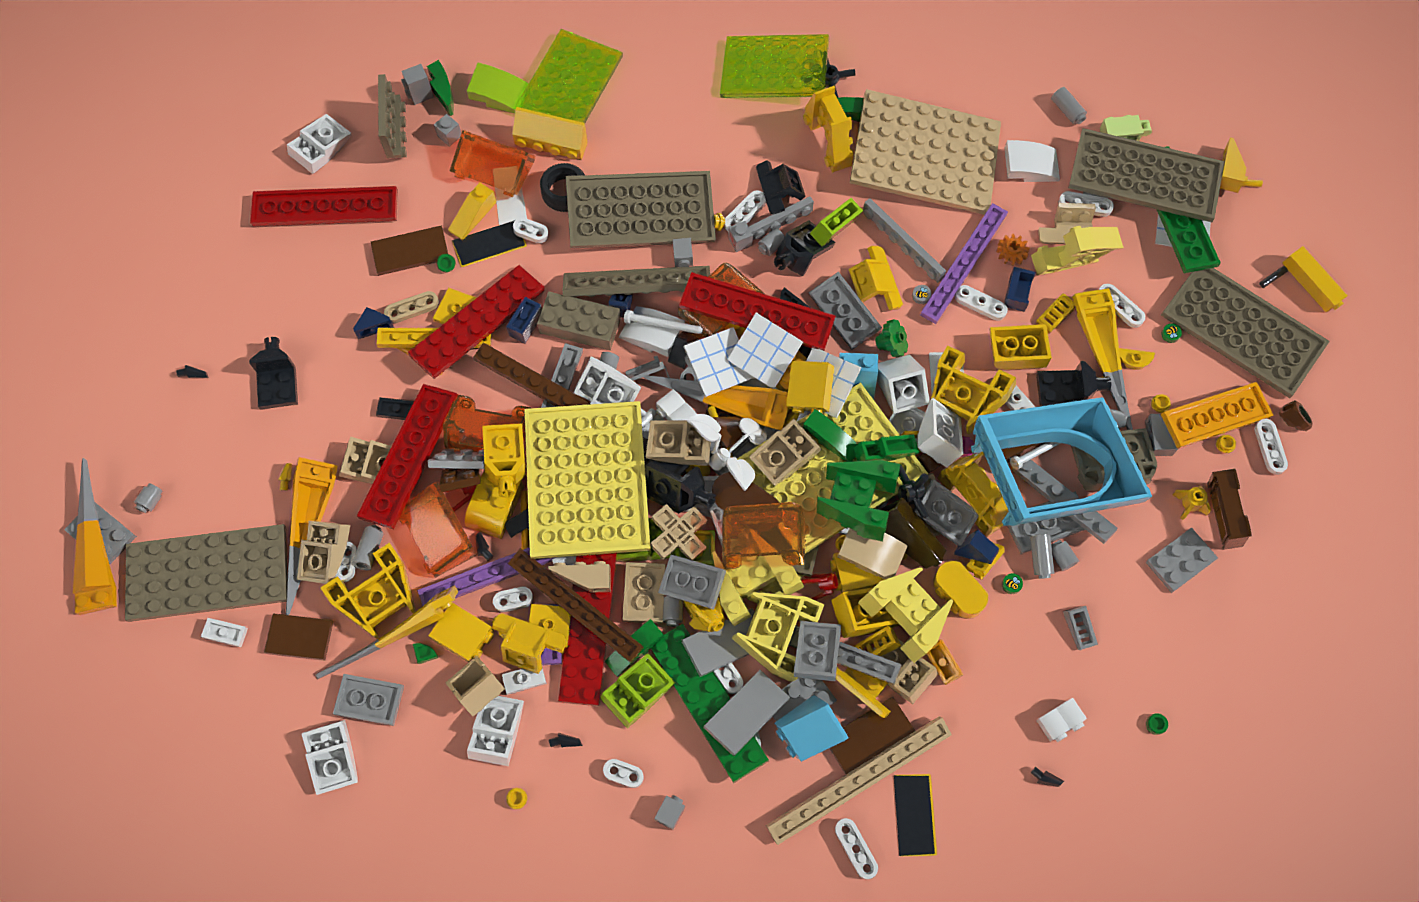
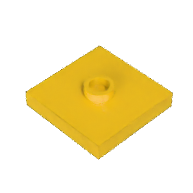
M448 287L433 320L444 324L475 300L476 297Z
M531 604L529 623L563 634L567 639L565 648H567L571 615L560 606Z

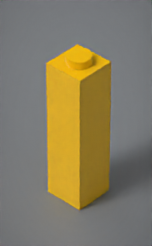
M1304 246L1282 262L1325 312L1332 308L1336 310L1344 304L1342 300L1348 295Z

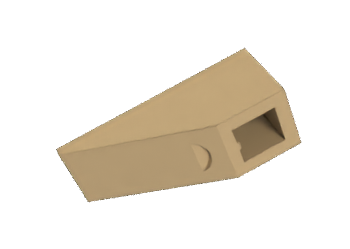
M597 561L594 562V565H586L585 562H575L574 565L554 563V566H548L552 574L589 592H611V568L606 562Z

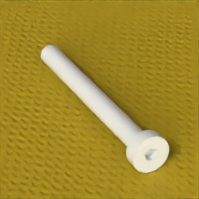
M627 310L624 314V322L629 324L634 321L697 334L702 333L703 330L700 326L637 315L631 310Z
M1046 442L1020 457L1014 456L1010 458L1011 466L1018 470L1023 467V463L1061 443Z

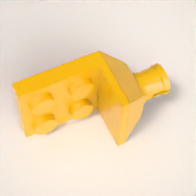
M522 424L482 426L486 479L496 486L499 485L498 494L500 497L506 498L505 489L508 490V497H512L515 494L513 484H517L525 477Z

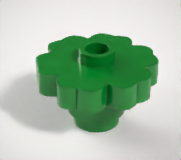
M892 319L887 321L883 325L882 333L876 336L877 348L890 351L892 357L896 358L904 356V353L908 351L907 334L904 327L900 326L898 320Z

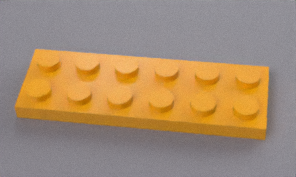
M1257 382L1160 414L1177 449L1274 416Z

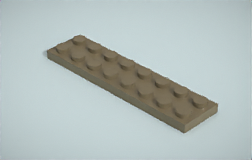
M710 266L564 273L563 297L583 295L593 297L602 294L611 296L621 293L630 295L640 292L644 294L651 292L667 293L670 291L684 292L691 272L711 278Z

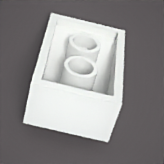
M934 398L928 404L918 433V448L920 451L928 454L937 463H941L945 467H948L963 455L961 417Z

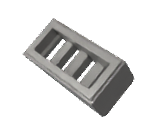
M1086 606L1063 611L1078 650L1098 645ZM1080 614V617L1074 619L1073 615ZM1083 621L1084 625L1076 626V623ZM1086 629V633L1079 634L1078 631ZM1089 636L1090 640L1081 642L1082 638Z

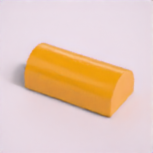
M942 639L926 653L945 685L964 675Z

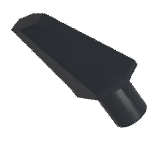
M185 365L184 369L176 371L178 377L209 378L206 371L189 365Z
M479 532L475 536L478 557L483 556L487 561H490L493 558V555L489 552L490 546L487 544L482 533Z
M558 733V737L549 739L550 747L561 745L562 748L583 746L579 738Z
M1036 766L1031 771V774L1039 779L1037 781L1038 784L1059 787L1064 782L1048 771L1043 773Z

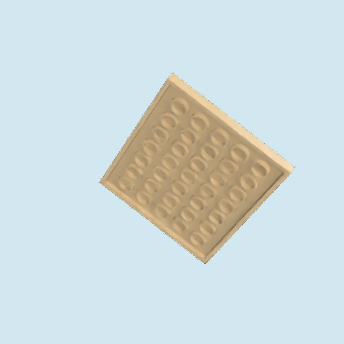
M866 89L850 184L985 215L991 206L1001 121Z

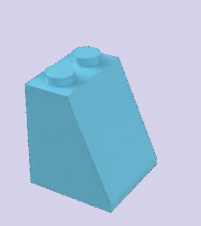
M839 353V358L861 367L853 387L861 382L874 400L878 375V354Z
M815 695L774 723L778 729L775 732L782 742L785 740L788 747H786V750L792 758L796 757L801 762L849 738L829 704Z

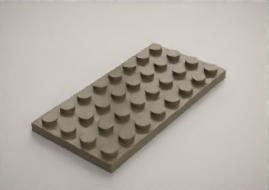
M1082 128L1068 188L1212 223L1215 219L1224 161Z
M710 171L566 176L570 248L673 244V239L691 238V243L716 241Z
M1215 268L1192 272L1161 314L1162 317L1178 325L1190 335L1288 398L1294 395L1330 342Z
M281 524L126 544L125 620L132 622L286 602L288 581L286 526Z

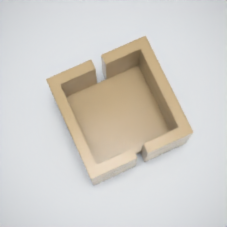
M478 656L445 682L472 716L483 710L490 701L498 697L505 689Z

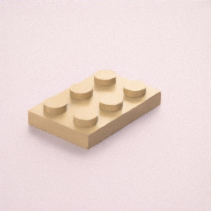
M626 562L623 622L646 623L651 619L654 623L663 624L664 595L658 593L665 573L666 564Z

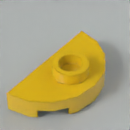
M1119 348L1121 362L1127 368L1133 370L1143 369L1154 359L1155 352Z

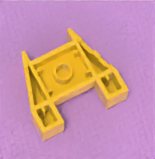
M835 86L817 91L805 107L803 120L811 131L820 127L824 128L825 136L828 140L824 161L833 173L852 166L853 151L850 145L853 144V139L849 137V131L852 129V119L844 113L835 95Z
M947 345L938 361L931 399H936L958 416L968 420L966 433L969 435L974 430L978 416L993 414L1007 402L1016 386V377L998 369L990 385L961 372L960 370L965 363V354Z
M983 452L959 458L943 469L938 479L950 491L957 488L979 515L975 524L988 537L1004 526L1002 520L1009 510L997 484L992 482L986 475L985 470L977 465L984 455Z
M390 543L372 553L383 570L350 592L338 576L321 587L329 602L337 610L376 639L380 637L373 627L406 605L412 613L416 612L404 563Z

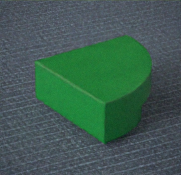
M421 643L412 644L418 664L438 658L436 652L428 645Z

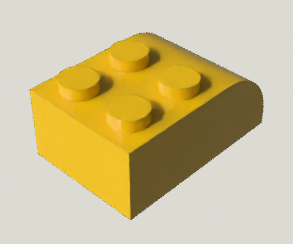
M1046 324L990 327L989 329L994 366L1003 370L1047 368L1052 357Z
M484 469L481 476V484L477 485L465 515V526L502 539L506 530L505 524L511 519L521 496V491L524 489L522 480L517 484H513L515 494L512 497H508V490L505 489L506 498H503L498 494L499 485L496 486L486 479Z
M873 588L843 592L831 600L838 624L841 625L843 638L876 633L886 626L894 628L900 624L884 607L873 617L861 607L858 602Z

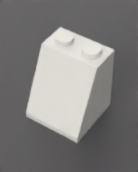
M910 354L878 363L877 382L894 414L929 404L925 369Z

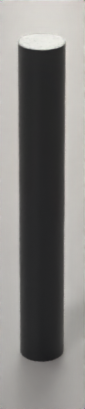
M1282 266L1262 280L1259 285L1265 288L1288 272V269Z

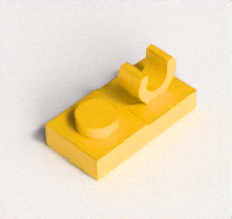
M994 543L999 548V552L992 564L971 559L966 566L967 570L974 573L975 578L983 580V577L986 576L1005 552L1004 546Z

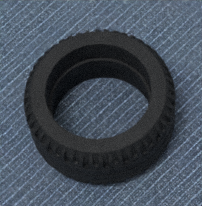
M558 163L552 165L543 173L540 180V190L547 206L555 211H568L567 195H555L550 191V188L555 182L566 179V176L585 175L579 167L570 163Z

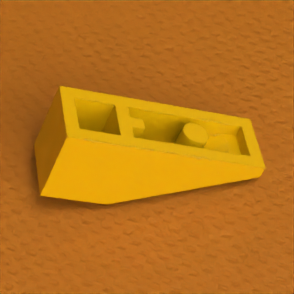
M1230 137L1222 158L1224 167L1220 189L1238 193L1241 186L1245 187L1248 179V176H1245L1247 168L1234 138Z
M479 182L468 194L448 231L464 240L496 204L494 191Z

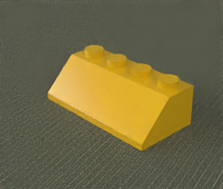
M516 107L512 133L514 144L519 147L532 148L536 151L549 152L556 156L561 155L573 160H582L588 143L585 123Z

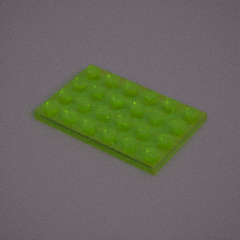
M560 29L514 109L516 110V107L586 123L620 63L623 52Z
M829 34L727 36L720 97H812L815 92L825 89Z

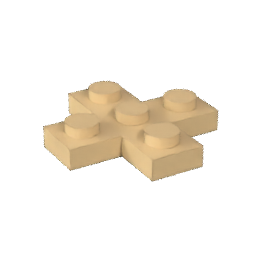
M667 504L652 516L651 519L663 533L651 542L650 546L663 560L677 548L692 561L706 550V546L694 533L705 525L708 520L695 506L681 518Z

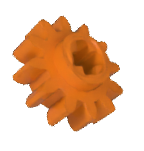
M1014 234L1011 235V238L1005 235L1003 240H999L996 250L997 253H1000L998 259L1004 258V264L1010 261L1011 265L1014 266L1017 261L1021 265L1023 260H1026L1028 257L1027 253L1030 247H1025L1028 241L1022 242L1021 235L1018 238H1015Z

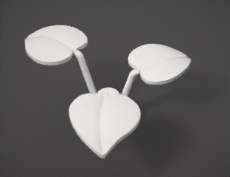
M696 414L690 417L687 422L703 438L710 442L716 441L714 449L711 451L713 455L709 459V465L714 470H720L727 465L733 477L745 491L754 480L755 472L749 463L743 459L737 460L736 457L731 458L730 453L747 437L755 445L762 444L767 439L765 430L754 420L743 418L739 422V427L745 435L729 450L725 448L718 449L721 434L718 432L721 430V427L717 421L706 414Z

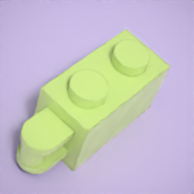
M1139 115L1108 117L1103 120L1100 126V132L1136 141H1140L1141 137L1152 133L1149 120H1140Z

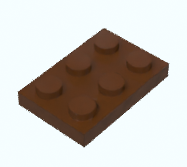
M445 468V470H442L439 484L441 493L481 484L482 469Z

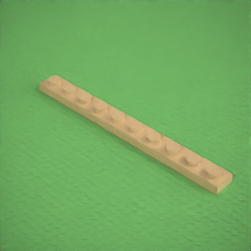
M938 716L768 823L766 827L775 843L779 845L950 737L952 734L943 717Z

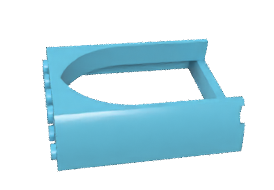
M1103 397L980 415L976 420L973 434L976 435L975 445L971 446L972 453L983 452L1009 510L1002 520L1005 526H1015L1140 504L1152 497L1150 489L1147 487L1142 473L1138 469L1134 457L1118 428L1117 422L1114 420L1109 406ZM1044 442L1064 443L1077 447L1090 454L1104 467L1103 486L1100 491L1086 498L1027 508L1001 449Z

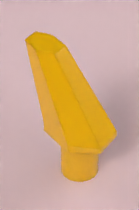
M286 463L278 480H281L280 490L288 491V483L291 481L292 463Z

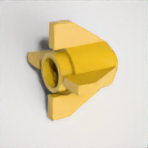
M1201 485L1190 490H1175L1172 494L1176 498L1182 499V504L1185 508L1180 517L1182 520L1187 517L1190 511L1198 510L1205 515H1208L1211 511L1208 495Z
M719 597L717 598L714 610L694 604L691 605L690 608L697 614L689 623L694 629L717 632L723 628L725 618Z

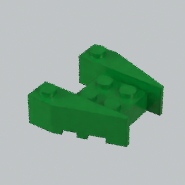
M883 460L827 463L826 479L835 482L830 499L818 497L816 513L827 519L832 518L841 523V526L846 529L848 527L857 532V535L863 538L883 542L889 512L873 509L871 504L875 490L895 494L901 464Z

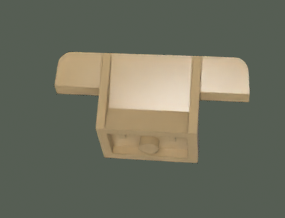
M1058 203L1054 218L1055 228L1039 227V241L1042 244H1065L1063 236L1069 233L1071 228L1081 226V228L1093 227L1092 220L1096 209L1095 204Z

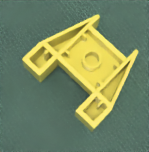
M1076 226L1063 236L1066 245L1048 248V245L1039 247L1037 252L1032 254L1031 257L1038 276L1099 262V258L1124 247L1117 227L1081 228V226Z
M753 530L750 532L756 543L721 562L715 551L712 552L714 566L726 570L719 595L721 605L734 626L752 617L742 600L751 593L757 592L778 580L786 595H791L804 587L792 564Z
M922 567L880 581L858 602L871 617L884 607L911 637L900 649L913 663L923 657L938 642L953 600L950 599L940 607L913 579L923 570Z
M751 593L747 599L758 605L747 634L743 635L738 632L732 636V639L770 673L793 682L798 679V677H794L796 657L786 653L795 625L797 621L818 622L824 604L805 596Z

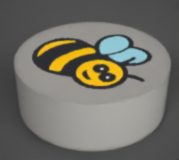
M926 285L916 286L912 293L913 300L918 304L927 303L931 297L930 288Z

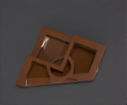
M712 417L721 427L718 433L721 434L719 444L722 448L727 449L745 435L739 427V422L743 419L742 417Z

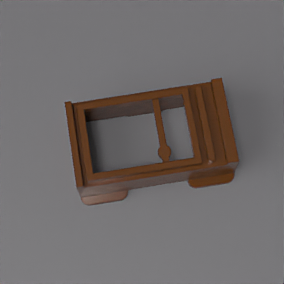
M1236 469L1212 472L1207 485L1208 488H1211L1210 495L1212 494L1211 500L1223 545L1222 548L1225 550L1243 547L1248 538L1252 536L1248 516L1244 515L1238 492L1240 484Z

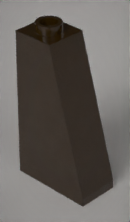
M904 498L880 509L889 512L885 533L906 544L905 553L925 569L931 566L936 567L943 562V557L947 550Z

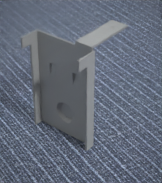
M654 356V361L625 372L627 377L634 381L665 368L666 374L670 378L666 366L663 364V361L659 362L658 356Z

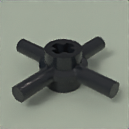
M822 53L820 56L823 69L818 75L803 77L804 84L821 81L824 87L829 88L835 86L840 78L855 76L856 73L855 69L838 71L836 66L830 65L827 53ZM835 86V95L838 98V93Z
M900 465L899 478L903 485L898 489L900 499L904 498L906 502L914 504L921 518L925 519L929 514L921 498L925 496L924 483L929 477L923 473L916 481L910 480L902 465Z

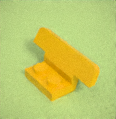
M870 246L867 249L871 259H865L849 269L857 295L862 302L877 294L884 295L889 310L900 309L903 302L885 252L880 246Z
M506 614L497 615L492 624L494 630L506 633L501 644L503 662L537 674L542 670L541 654L544 649L548 648L563 654L567 642L563 634Z
M837 667L836 680L879 716L885 718L889 715L891 711L876 700L877 696L888 684L886 681L851 668H847L842 672Z

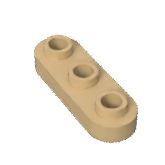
M427 291L388 305L384 310V315L390 317L393 324L435 310L439 305V300L434 292Z

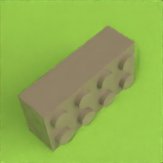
M548 291L537 325L540 334L611 351L621 315L619 308L570 296L563 297L561 294Z

